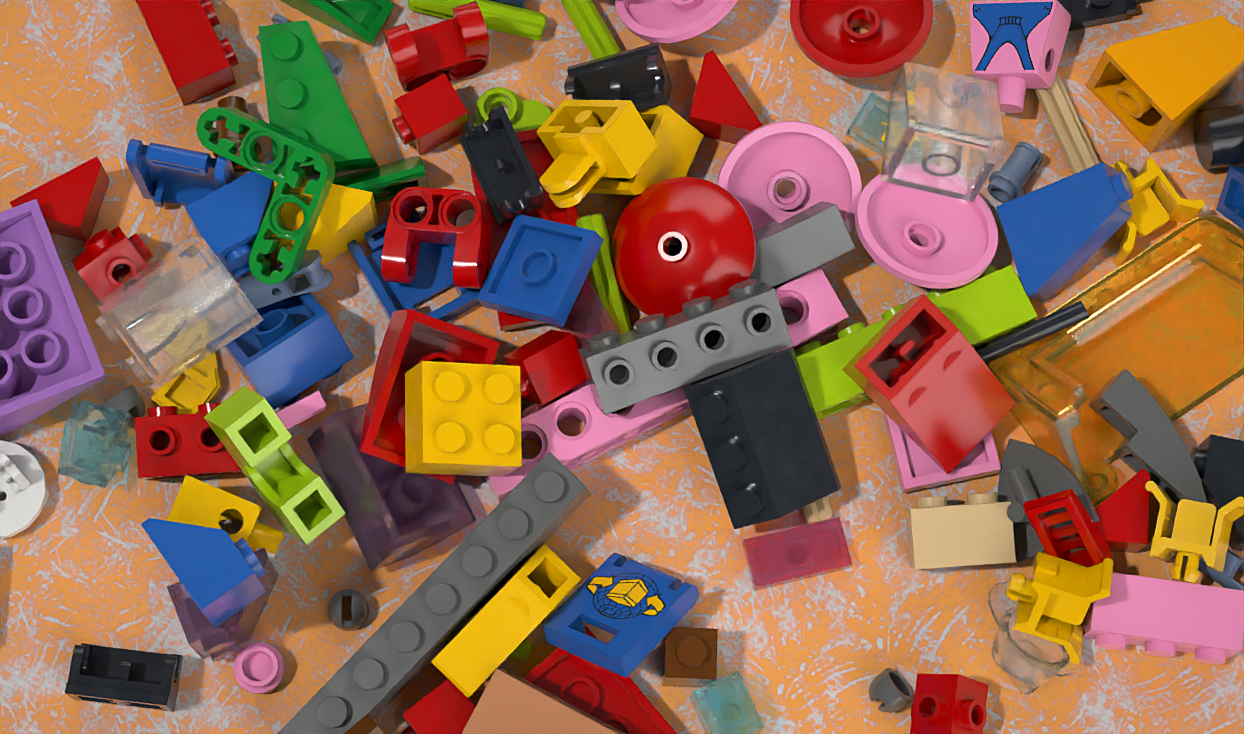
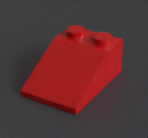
M410 308L394 311L377 357L358 451L406 468L405 373L421 361L493 365L500 342ZM423 474L448 484H453L456 475Z

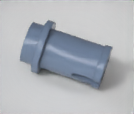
M1019 142L999 171L992 172L989 176L990 184L987 189L990 195L997 201L1006 203L1022 196L1024 193L1022 187L1037 166H1040L1043 157H1040L1042 155L1041 152L1029 143Z

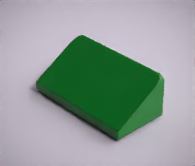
M419 156L334 178L332 183L372 192L375 203L393 199L399 191L408 187L428 188L426 170Z

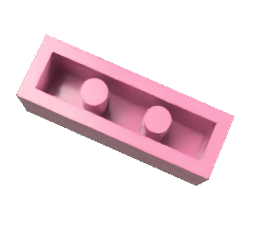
M1113 572L1110 596L1092 602L1082 622L1084 629L1083 638L1095 639V646L1103 649L1124 650L1126 644L1145 646V653L1152 656L1174 657L1176 651L1195 653L1194 660L1198 662L1224 664L1226 658H1231L1242 651L1244 591Z

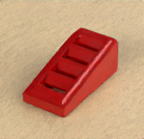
M1072 488L1024 502L1023 509L1046 554L1085 567L1100 564L1106 558L1112 559V551L1107 541ZM1062 507L1067 509V511L1050 516H1045L1044 512ZM1068 520L1073 521V524L1056 529L1052 526ZM1076 533H1079L1080 535L1079 537L1072 538L1069 540H1061L1062 537H1066ZM1082 546L1086 547V549L1074 553L1069 551Z

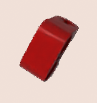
M476 1L454 7L452 9L453 18L414 31H410L407 23L383 30L394 68L405 92H410L444 73L449 81L453 82L474 75L488 66L489 36L481 10Z
M408 187L399 191L393 198L385 231L381 259V271L384 281L408 284L413 282L416 275L421 242L455 245L453 258V281L455 287L481 289L487 278L491 251L492 218L488 210L476 196L464 190ZM427 206V213L421 221L409 223L410 215L416 208ZM471 209L475 210L474 218L469 224L462 227L456 226L457 218L462 212Z

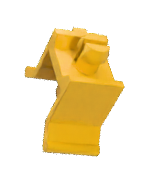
M1153 158L1145 162L1136 178L1130 172L1131 167L1123 160L1117 161L1115 165H1110L1117 169L1118 172L1123 171L1133 191V198L1128 200L1133 215L1114 233L1120 243L1113 263L1116 266H1120L1127 256L1131 254L1136 234L1144 237L1165 225L1168 220L1190 224L1205 205L1201 199L1193 201L1180 198Z
M1148 481L1145 488L1160 503L1149 556L1163 562H1168L1177 554L1175 565L1171 566V577L1173 580L1181 582L1184 579L1187 583H1196L1200 575V571H1198L1200 558L1204 559L1207 566L1213 570L1223 573L1232 523L1244 515V497H1237L1220 508L1217 514V508L1213 504L1182 499L1179 501L1178 507H1176L1162 487L1153 481Z
M1038 551L1035 559L1033 579L1025 578L1026 575L1021 573H1012L1006 587L1005 596L1011 601L1017 602L1013 629L1063 645L1070 656V663L1074 665L1079 664L1084 632L1081 623L1092 602L1110 596L1113 560L1106 558L1100 564L1085 567Z

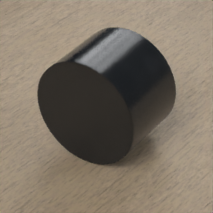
M1242 104L1201 109L1196 112L1194 118V143L1199 162L1204 169L1244 164V106Z

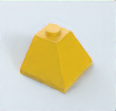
M660 105L638 111L659 146L646 160L643 170L632 179L602 177L588 193L638 195L646 188L660 181L676 177H686L704 135L669 106Z
M305 178L303 186L293 189L290 187V192L304 194L305 186L311 179ZM273 181L271 199L278 184L276 181ZM332 184L305 252L312 249L318 250L322 256L320 264L323 266L348 251L347 244L351 241L356 240L358 244L365 240L363 234L379 225L373 193ZM304 194L312 200L313 196L311 194ZM293 202L284 204L280 214L281 221L289 229H299L304 220L302 209ZM272 233V237H278L276 234ZM282 238L278 249L270 253L271 257L275 258L278 264H282L278 260L281 246L287 243L294 245L295 241Z

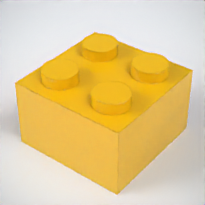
M421 361L405 373L406 473L503 477L522 467L520 366Z

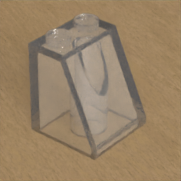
M904 62L890 89L880 181L974 202L1004 150V136L996 82L979 79L973 75H962L933 68L926 64Z
M190 235L97 302L95 307L101 313V316L94 320L111 344L120 339L132 354L124 361L138 380L144 384L151 379L154 385L160 388L263 321V318L204 238Z

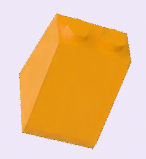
M1221 15L1112 44L1102 54L1085 86L1138 142L1151 153L1192 119L1198 110L1204 109L1232 85L1244 68V30L1235 24H1231Z

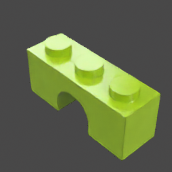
M243 386L204 416L207 423L286 532L305 545H308L346 514L321 477L311 471L292 450L287 442L292 436L264 397Z

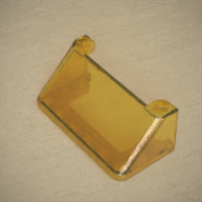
M1203 216L1187 222L1049 313L1052 314L1082 301L1089 319L986 364L1015 401L1016 405L1010 411L1033 443L1058 458L1077 477L1089 496L1093 507L1110 497L1119 485L1117 473L1110 464L1119 459L1113 451L1122 442L1124 437L1088 406L1112 376L1127 369L1150 392L1170 420L1174 422L1244 374V231L1222 218Z

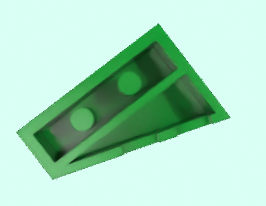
M307 20L259 26L269 124L325 150L334 160L335 173L379 167L324 49ZM271 138L273 160H275L278 149L275 141ZM312 159L310 162L301 163L300 168L306 172V176L320 175V172L314 169L316 160Z

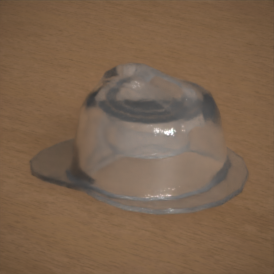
M1008 582L996 583L989 591L988 596L992 615L999 627L991 649L992 659L996 666L1009 677L1018 691L1024 695L1033 693L1039 686L1046 684L1054 675L1060 677L1071 675L1076 669V664L1069 661L1070 656L1063 645L1013 629L1017 602L1011 601L1005 596Z

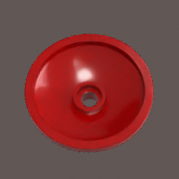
M791 0L790 3L791 31L801 51L808 59L822 69L846 77H875L890 73L904 66L925 45L933 22L932 0ZM859 28L868 30L866 33H856L854 31Z
M694 177L666 179L651 185L641 194H638L620 216L612 241L613 269L623 293L634 306L646 315L663 313L665 318L683 312L682 305L690 300L710 296L711 301L729 295V287L746 280H751L757 257L754 227L742 204L719 185ZM679 238L682 243V250L678 255L671 256L668 252V245L672 240Z

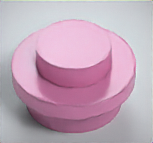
M250 644L237 655L234 662V676L244 690L253 694L268 693L274 690L284 677V659L280 652L269 644Z

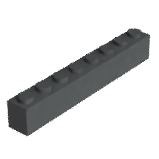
M549 452L277 734H344L367 714L374 720L591 495L588 488Z

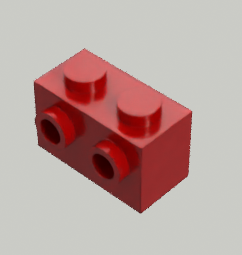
M221 403L198 405V413L178 415L177 406L148 408V417L135 418L138 478L152 480L182 478L186 475L196 477L243 473L204 418Z

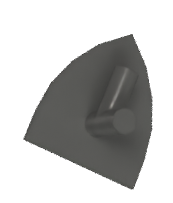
M1012 438L1009 439L1000 465L1001 470L997 493L998 502H1011L1007 508V516L1013 522L1015 557L1017 563L1020 564L1037 555L1038 551H1044L1023 509L1024 502L1072 488L1094 523L1099 521V517L1077 477L1058 458L1036 445ZM1062 507L1044 512L1045 516H1050L1067 511V509ZM1068 520L1052 526L1056 529L1073 524V521ZM1071 535L1062 537L1061 540H1064L1070 537Z

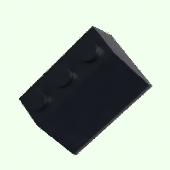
M793 347L762 356L690 383L684 389L734 529L781 518L840 490L841 484Z

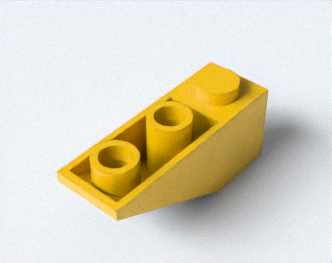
M544 544L431 663L469 698L558 605L581 578Z

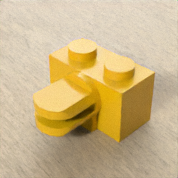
M563 99L536 131L555 160L539 181L546 192L549 193V197L556 207L568 208L580 203L602 177L632 179L643 170L646 160L659 145L631 100Z

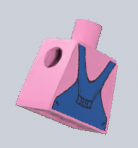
M1058 0L970 2L973 74L987 88L996 89L994 105L996 110L1006 113L1022 112L1026 89L1049 88L1053 84L1070 27L1071 15Z

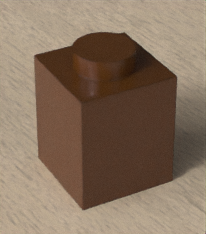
M673 627L664 637L663 686L713 688L717 673L718 629Z

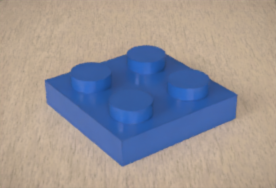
M517 214L476 299L489 309L563 327L604 240L594 230Z

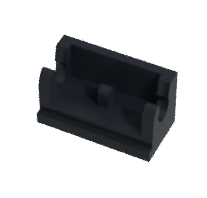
M659 42L568 66V76L564 83L565 94H571L573 100H631L637 111L667 104L673 87Z
M503 106L491 110L488 115L489 119L480 125L475 126L472 121L466 123L463 127V136L459 138V142L498 226L514 220L517 214L525 215L543 207L544 195Z
M81 643V645H75L65 694L78 701L174 712L183 656Z

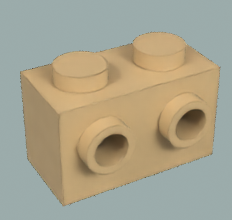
M997 492L967 494V504L948 506L947 496L917 498L918 508L905 509L910 568L929 569L1016 562L1013 522L1007 516V508L1011 502H998Z

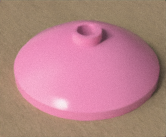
M615 0V6L624 25L637 37L655 43H673L695 37L709 30L731 11L738 0Z
M802 121L773 122L748 133L728 153L717 179V185L731 193L742 204L751 219L754 231L772 221L781 223L805 209L824 201L837 204L846 228L850 233L855 224L856 205L862 193L859 170L852 155L843 143L827 130ZM791 180L794 184L793 190L786 195L779 194L777 192V185L780 181Z
M903 166L884 171L866 185L856 205L855 226L865 250L884 270L910 284L934 289H947L965 285L983 274L997 250L998 229L995 218L986 202L968 184L953 175L937 169L922 166Z

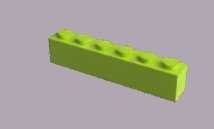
M1012 265L998 271L995 266H988L983 274L968 284L954 290L953 288L935 289L926 295L962 332L973 348L1032 323L1037 318V314ZM906 303L897 305L881 315L883 320L866 327L864 322L855 323L837 334L839 339L821 346L820 341H814L795 351L818 421L870 399L842 369Z

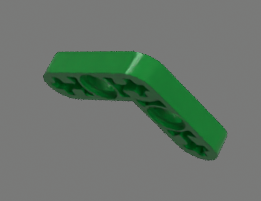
M229 106L210 108L202 113L197 122L196 131L201 144L222 157L278 182L251 249L249 267L254 277L261 283L272 285L284 282L293 277L299 268L335 177L334 160L322 148ZM226 118L225 127L228 130L237 134H247L242 141L235 137H224L218 140L219 131L213 128V122ZM262 135L269 136L277 145V157L270 164L261 162L255 154V143ZM314 159L316 160L314 169L320 172V178L309 180L303 191L304 194H311L313 196L311 200L304 194L290 192V187L296 189L303 186L306 172L300 168L301 163L310 162ZM287 202L296 203L303 211V224L297 230L287 228L281 221V209ZM272 233L276 234L278 237H272ZM282 238L294 240V245L292 243L284 244L279 251L278 260L284 264V267L272 272L269 271L271 263L264 258L265 254L275 252Z

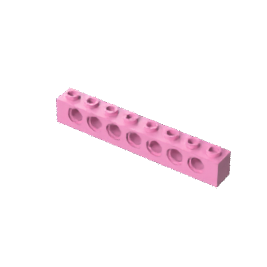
M821 267L780 283L781 287L775 289L780 307L793 309L800 318L799 322L787 325L793 345L781 350L793 347L795 352L806 344L814 341L821 342L845 328L849 315ZM588 380L566 391L564 398L550 405L548 403L544 405L536 403L531 405L521 413V441L525 439L534 440L539 443L542 449L532 459L522 458V467L503 477L484 476L498 504L549 452L571 471L691 409L684 391L689 384L632 404L619 414H604L596 406ZM567 417H576L584 423L585 429L577 436H566L560 432L558 424Z

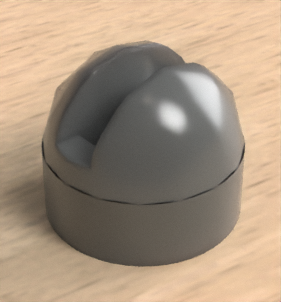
M131 385L101 406V409L116 426L132 427L133 420L131 416L134 419L144 417L145 403L135 386Z
M345 589L337 592L331 598L328 604V615L338 629L355 631L366 623L369 616V606L365 597L360 592ZM352 597V621H343V598Z
M886 668L870 683L868 690L871 702L877 698L882 701L878 707V710L881 712H895L913 700V693L909 685L892 668Z

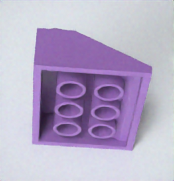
M37 199L0 213V436L25 426L107 378Z

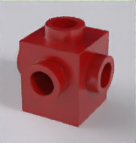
M119 226L111 232L109 229H104L93 235L84 245L86 250L71 260L78 274L106 310L123 298L128 301L140 295L148 287V280L155 276L146 263L154 257L137 233L127 238Z
M917 673L914 703L911 708L910 734H983V727L987 719L986 701L988 685L960 674Z

